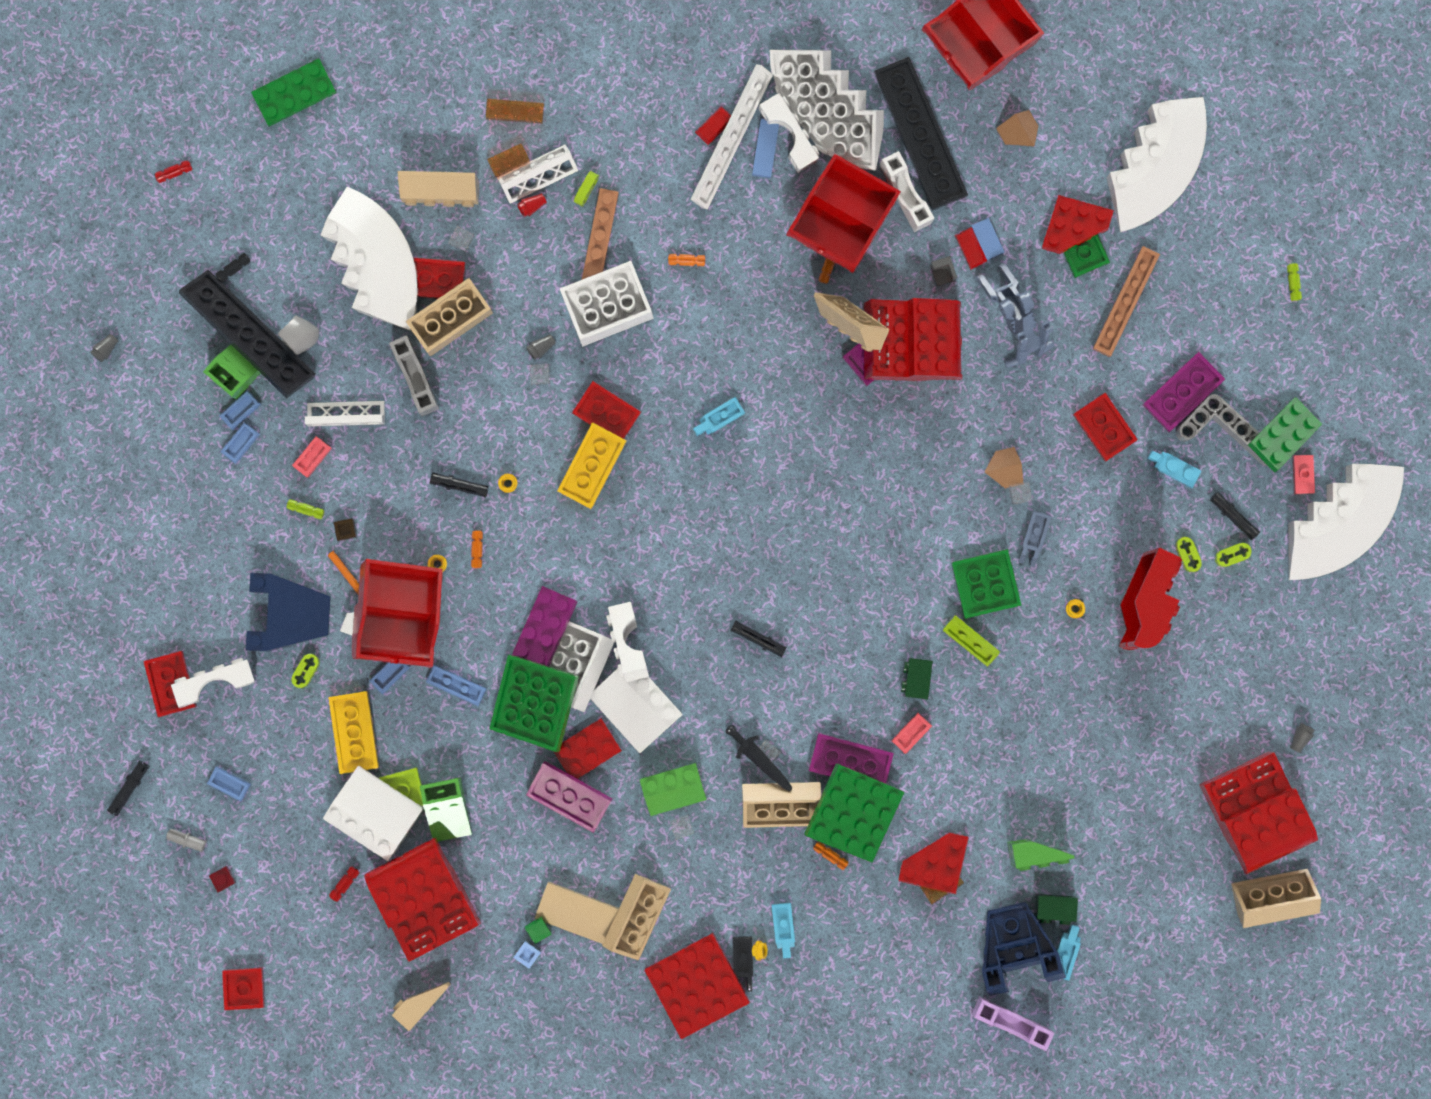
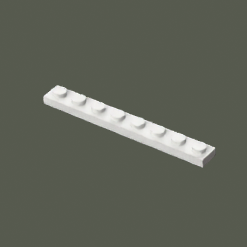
M756 64L693 193L691 200L701 208H709L773 76L762 65Z

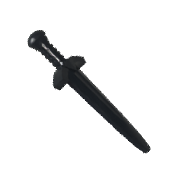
M734 725L726 728V734L732 736L741 745L737 751V759H742V754H744L778 785L788 791L792 790L791 784L782 772L753 742L760 740L758 735L745 740L737 732Z

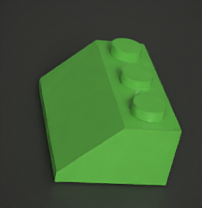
M696 763L639 779L650 816L707 800Z

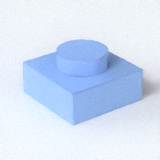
M525 941L513 958L530 969L541 951Z

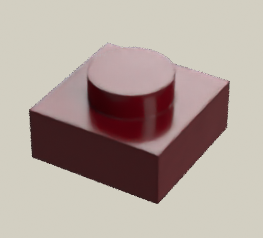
M228 866L209 875L217 893L236 883Z

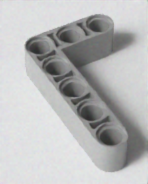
M1213 394L1205 398L1176 430V436L1179 440L1189 441L1213 419L1260 464L1267 466L1248 446L1259 432L1218 395ZM1209 400H1213L1216 403L1215 409L1209 407ZM1223 413H1227L1230 416L1229 422L1224 421ZM1196 414L1202 415V423L1197 422ZM1238 426L1243 427V429H1244V434H1243V435L1238 434V432H1237V427H1238ZM1183 427L1190 430L1189 437L1182 433Z

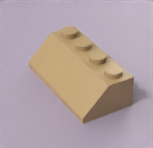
M398 171L400 199L405 205L416 206L417 203H424L425 206H435L436 203H443V206L454 207L455 204H462L463 207H474V204L479 202V180L475 173Z
M468 278L405 322L431 357L492 315L493 312L470 278Z
M815 292L814 298L820 314L827 319L828 324L838 327L839 332L849 335L850 340L860 343L862 345L861 348L864 350L882 349L889 332L886 326L843 296Z
M820 782L790 783L792 786L791 791L782 788L777 783L742 784L743 828L808 826L821 798Z
M1308 869L1231 883L1237 914L1243 928L1320 913L1321 897Z

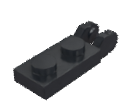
M752 936L733 937L734 973L739 982L740 977H747L748 992H752Z

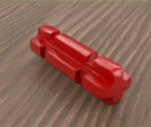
M186 160L181 162L180 165L176 164L164 169V171H158L155 173V178L157 182L162 183L167 178L172 179L182 175L183 172L192 171L191 163Z
M351 866L347 870L348 874H344L335 886L336 889H333L329 894L332 900L338 902L341 899V894L348 890L354 882L353 879H356L360 874L357 868Z

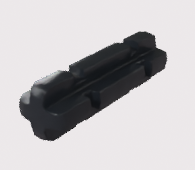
M245 253L241 254L238 260H233L224 267L223 271H218L215 274L221 282L226 281L228 276H233L243 268V265H248L251 262L250 258Z

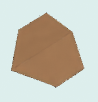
M1027 110L1014 114L998 126L996 130L1005 145L1035 146L1039 126L1031 112Z
M1015 447L995 451L985 473L1004 488L1024 484L1022 463Z

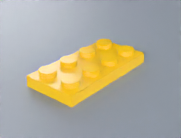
M592 423L557 491L592 509L627 440Z
M368 691L328 697L339 774L354 772L358 766L365 770L379 768Z

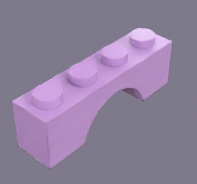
M980 996L972 1012L974 1018L1003 1029L1047 1051L1054 1036V1032L1051 1029Z

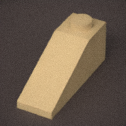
M446 982L411 996L404 1002L400 1000L394 1006L395 1012L392 1016L410 1031L451 984Z

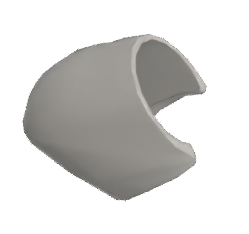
M295 315L280 330L278 335L282 338L281 341L298 355L317 343L319 329L309 321Z

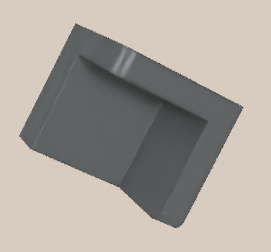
M950 256L931 262L930 267L937 286L956 281L957 275Z

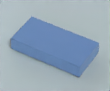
M989 218L971 225L987 261L1004 254V250Z
M247 390L219 416L234 430L261 404Z
M244 422L220 452L237 464L260 434Z
M386 663L369 681L381 694H384L410 666L407 664Z
M217 766L207 782L208 785L240 802L243 801L251 785Z

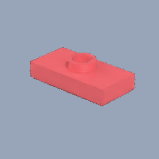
M316 436L292 466L309 478L332 448Z
M1313 455L1292 456L1294 494H1314Z
M917 713L891 741L906 754L932 725Z

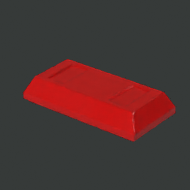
M721 106L695 133L709 145L726 128L731 115Z
M972 227L955 235L970 270L987 262Z

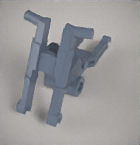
M1003 263L998 265L1009 284L993 290L983 274L980 273L975 278L991 302L999 303L998 308L1006 320L1008 329L1018 339L1016 357L1004 361L1006 368L1026 363L1029 353L1035 351L1039 357L1055 347L1052 340L1049 341V333L1053 332V328L1049 325V320L1041 323L1039 336L1036 337L1033 328L1037 324L1031 311L1034 308L1033 300L1028 291L1019 294L1018 281L1009 270L1007 264Z

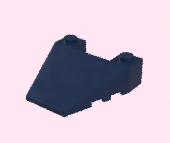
M250 573L249 592L268 594L266 632L247 631L246 650L270 652L329 635L331 596L270 573Z
M1026 902L987 912L982 974L986 991L990 996L1009 992L1005 972L1041 964L1044 978L1047 982L1066 978L1062 958Z

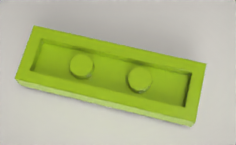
M956 615L943 628L946 634L987 667L1000 653L998 649Z

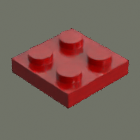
M263 967L222 971L224 1010L265 1007Z

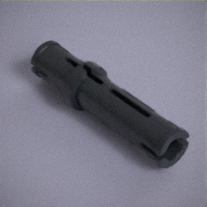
M432 472L430 484L445 487L446 490L453 489L484 498L487 497L489 486L454 478L453 475L445 476Z
M1219 491L1210 498V501L1219 508L1223 516L1226 515L1250 540L1259 535L1260 531L1234 507L1233 503L1226 500Z
M737 620L730 630L763 647L762 650H768L781 658L787 649L786 646L772 640V637H766Z
M138 761L132 773L127 775L126 782L107 809L109 813L114 814V816L119 815L135 788L140 786V780L150 768L145 762L142 764V761Z

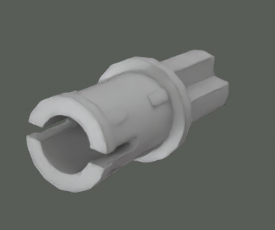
M170 829L166 836L167 840L181 844L183 848L189 847L203 852L207 842L206 840L191 836V833L185 834L174 829Z

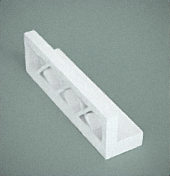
M563 145L497 178L511 204L577 172L578 169L567 146ZM570 161L571 168L567 170L560 169L563 162ZM545 171H554L552 177L548 179L543 177ZM528 179H537L534 186H526ZM514 186L520 188L517 194L510 196L508 189Z
M385 401L307 403V416H305V425L385 424ZM380 405V414L370 415L367 412L372 406ZM353 406H359L363 410L360 415H350L348 413ZM312 407H320L325 413L322 416H312ZM334 407H340L344 411L340 416H332L329 413Z

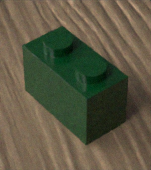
M908 658V662L904 661L903 673H906V679L901 683V692L904 693L903 697L928 700L933 661Z
M1036 894L1035 917L1040 919V923L1050 924L1052 920H1057L1059 924L1071 925V921L1077 922V897Z

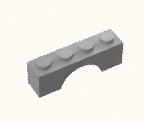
M406 335L390 342V347L404 374L419 414L424 416L440 409L411 340Z

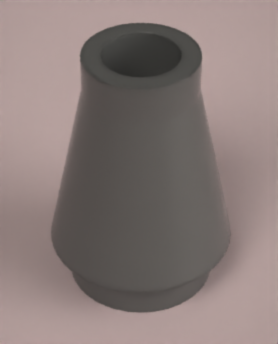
M109 334L94 345L90 353L97 360L103 362L108 359L118 340Z
M549 334L546 337L530 342L526 349L534 360L540 359L556 342Z
M1300 723L1299 727L1296 726L1290 748L1301 753L1303 748L1313 738L1315 729L1303 723Z

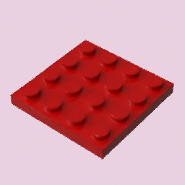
M714 933L699 939L644 969L681 1039L750 1004L748 996L736 977Z

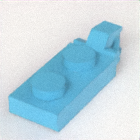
M734 397L705 414L699 420L701 424L693 428L696 436L705 431L709 435L745 415V411L737 398Z
M1152 451L1147 458L1156 463L1154 467L1158 471L1190 488H1193L1201 473V470L1169 453L1162 452L1159 454Z
M791 902L771 904L777 949L782 948L783 959L791 958L790 947H795Z
M1074 924L1070 925L1068 933L1063 932L1057 948L1066 974L1064 979L1068 981L1070 980L1081 945V938L1077 937L1080 927Z

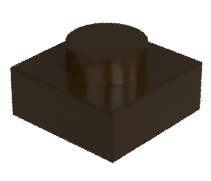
M353 518L333 522L338 542L357 538Z

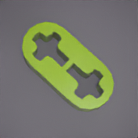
M592 171L587 174L574 198V203L582 207L584 206L599 179L598 174Z
M1189 537L1178 539L1175 547L1179 557L1182 559L1184 569L1188 572L1198 571L1202 566V561L1193 540ZM1183 540L1190 545L1187 547L1188 554L1185 549L1180 548ZM1189 555L1193 561H1197V564H1195V569H1193L1192 566H1188V563L1190 562V559L1188 557Z
M1239 543L1220 550L1215 555V562L1220 567H1228L1244 561L1251 556V547L1247 543ZM1240 546L1247 551L1244 553V557L1242 554L1235 556V552L1240 550ZM1222 553L1224 556L1229 554L1232 556V558L1226 560V564L1219 559L1222 557Z
M307 654L301 659L291 678L292 684L295 687L304 688L312 680L320 665V660L316 655ZM313 657V662L315 663V666H310L308 670H306V667L308 665L306 660L311 659ZM306 672L303 678L306 680L305 683L298 684L296 677Z

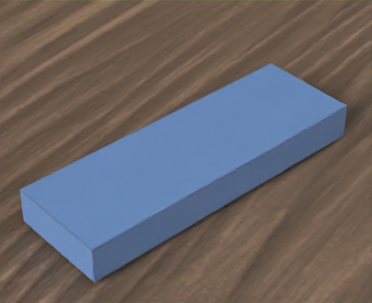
M765 119L760 120L752 176L771 178L779 124H768Z
M433 665L426 680V683L476 706L480 705L487 690L437 665Z

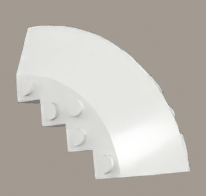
M770 50V65L772 75H774L776 92L780 93L781 97L784 96L790 105L788 107L789 110L797 115L800 122L798 125L806 130L815 143V147L830 157L837 154L861 169L876 170L883 135L884 110H866V90H848L849 70H831V50Z
M1203 97L1169 100L1152 104L1148 109L1151 124L1138 127L1134 132L1137 147L1125 149L1121 153L1123 170L1110 172L1107 176L1120 232L1136 228L1160 215L1179 198L1191 182L1198 169L1206 141L1207 121Z
M346 187L327 217L321 236L337 244L331 260L338 265L347 267L342 284L358 292L352 308L359 313L411 331L405 321L416 314L418 277L410 246L397 223L381 206L364 194Z
M1375 464L1346 466V483H1331L1327 485V502H1312L1308 504V521L1289 522V580L1309 579L1332 573L1352 563L1369 550L1381 537L1396 511L1401 496L1404 467Z

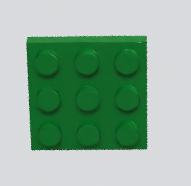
M1008 549L951 562L964 619L1021 606Z

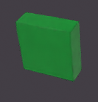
M542 916L525 926V930L534 944L552 935Z

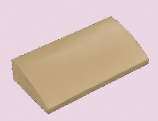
M635 874L602 946L611 952L639 960L671 889Z
M548 882L535 919L542 916L545 923L603 944L619 908Z

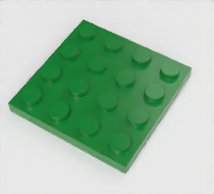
M508 655L489 729L554 752H560L579 676L515 655Z
M836 763L804 835L873 863L904 795V791Z

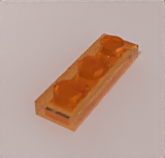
M487 99L485 118L488 120L543 124L544 103Z

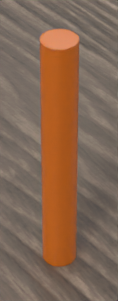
M334 551L330 552L327 556L359 595L358 581Z

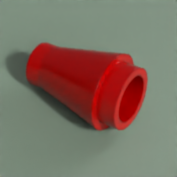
M540 193L536 196L521 199L517 206L523 217H530L545 205L547 201L544 195Z

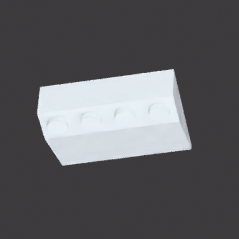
M631 261L560 288L582 347L654 319Z
M569 621L549 667L579 676L571 707L585 712L614 643L608 637Z
M618 668L593 691L590 698L639 753L683 715L650 677L626 682L624 676H620Z
M358 766L329 807L323 819L386 861H389L399 849L422 812L423 807Z

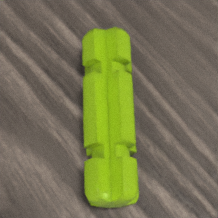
M1297 263L1287 265V272L1290 274L1288 281L1289 290L1292 292L1290 293L1291 301L1302 299L1300 274H1298L1299 266Z
M292 499L288 500L286 506L289 510H296L298 513L313 516L317 519H322L325 512L323 509L315 508L302 502L298 503V501Z

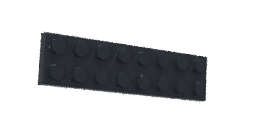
M910 57L875 70L876 80L932 211L967 197L968 193Z
M206 270L179 289V294L286 399L315 378V373L209 270Z

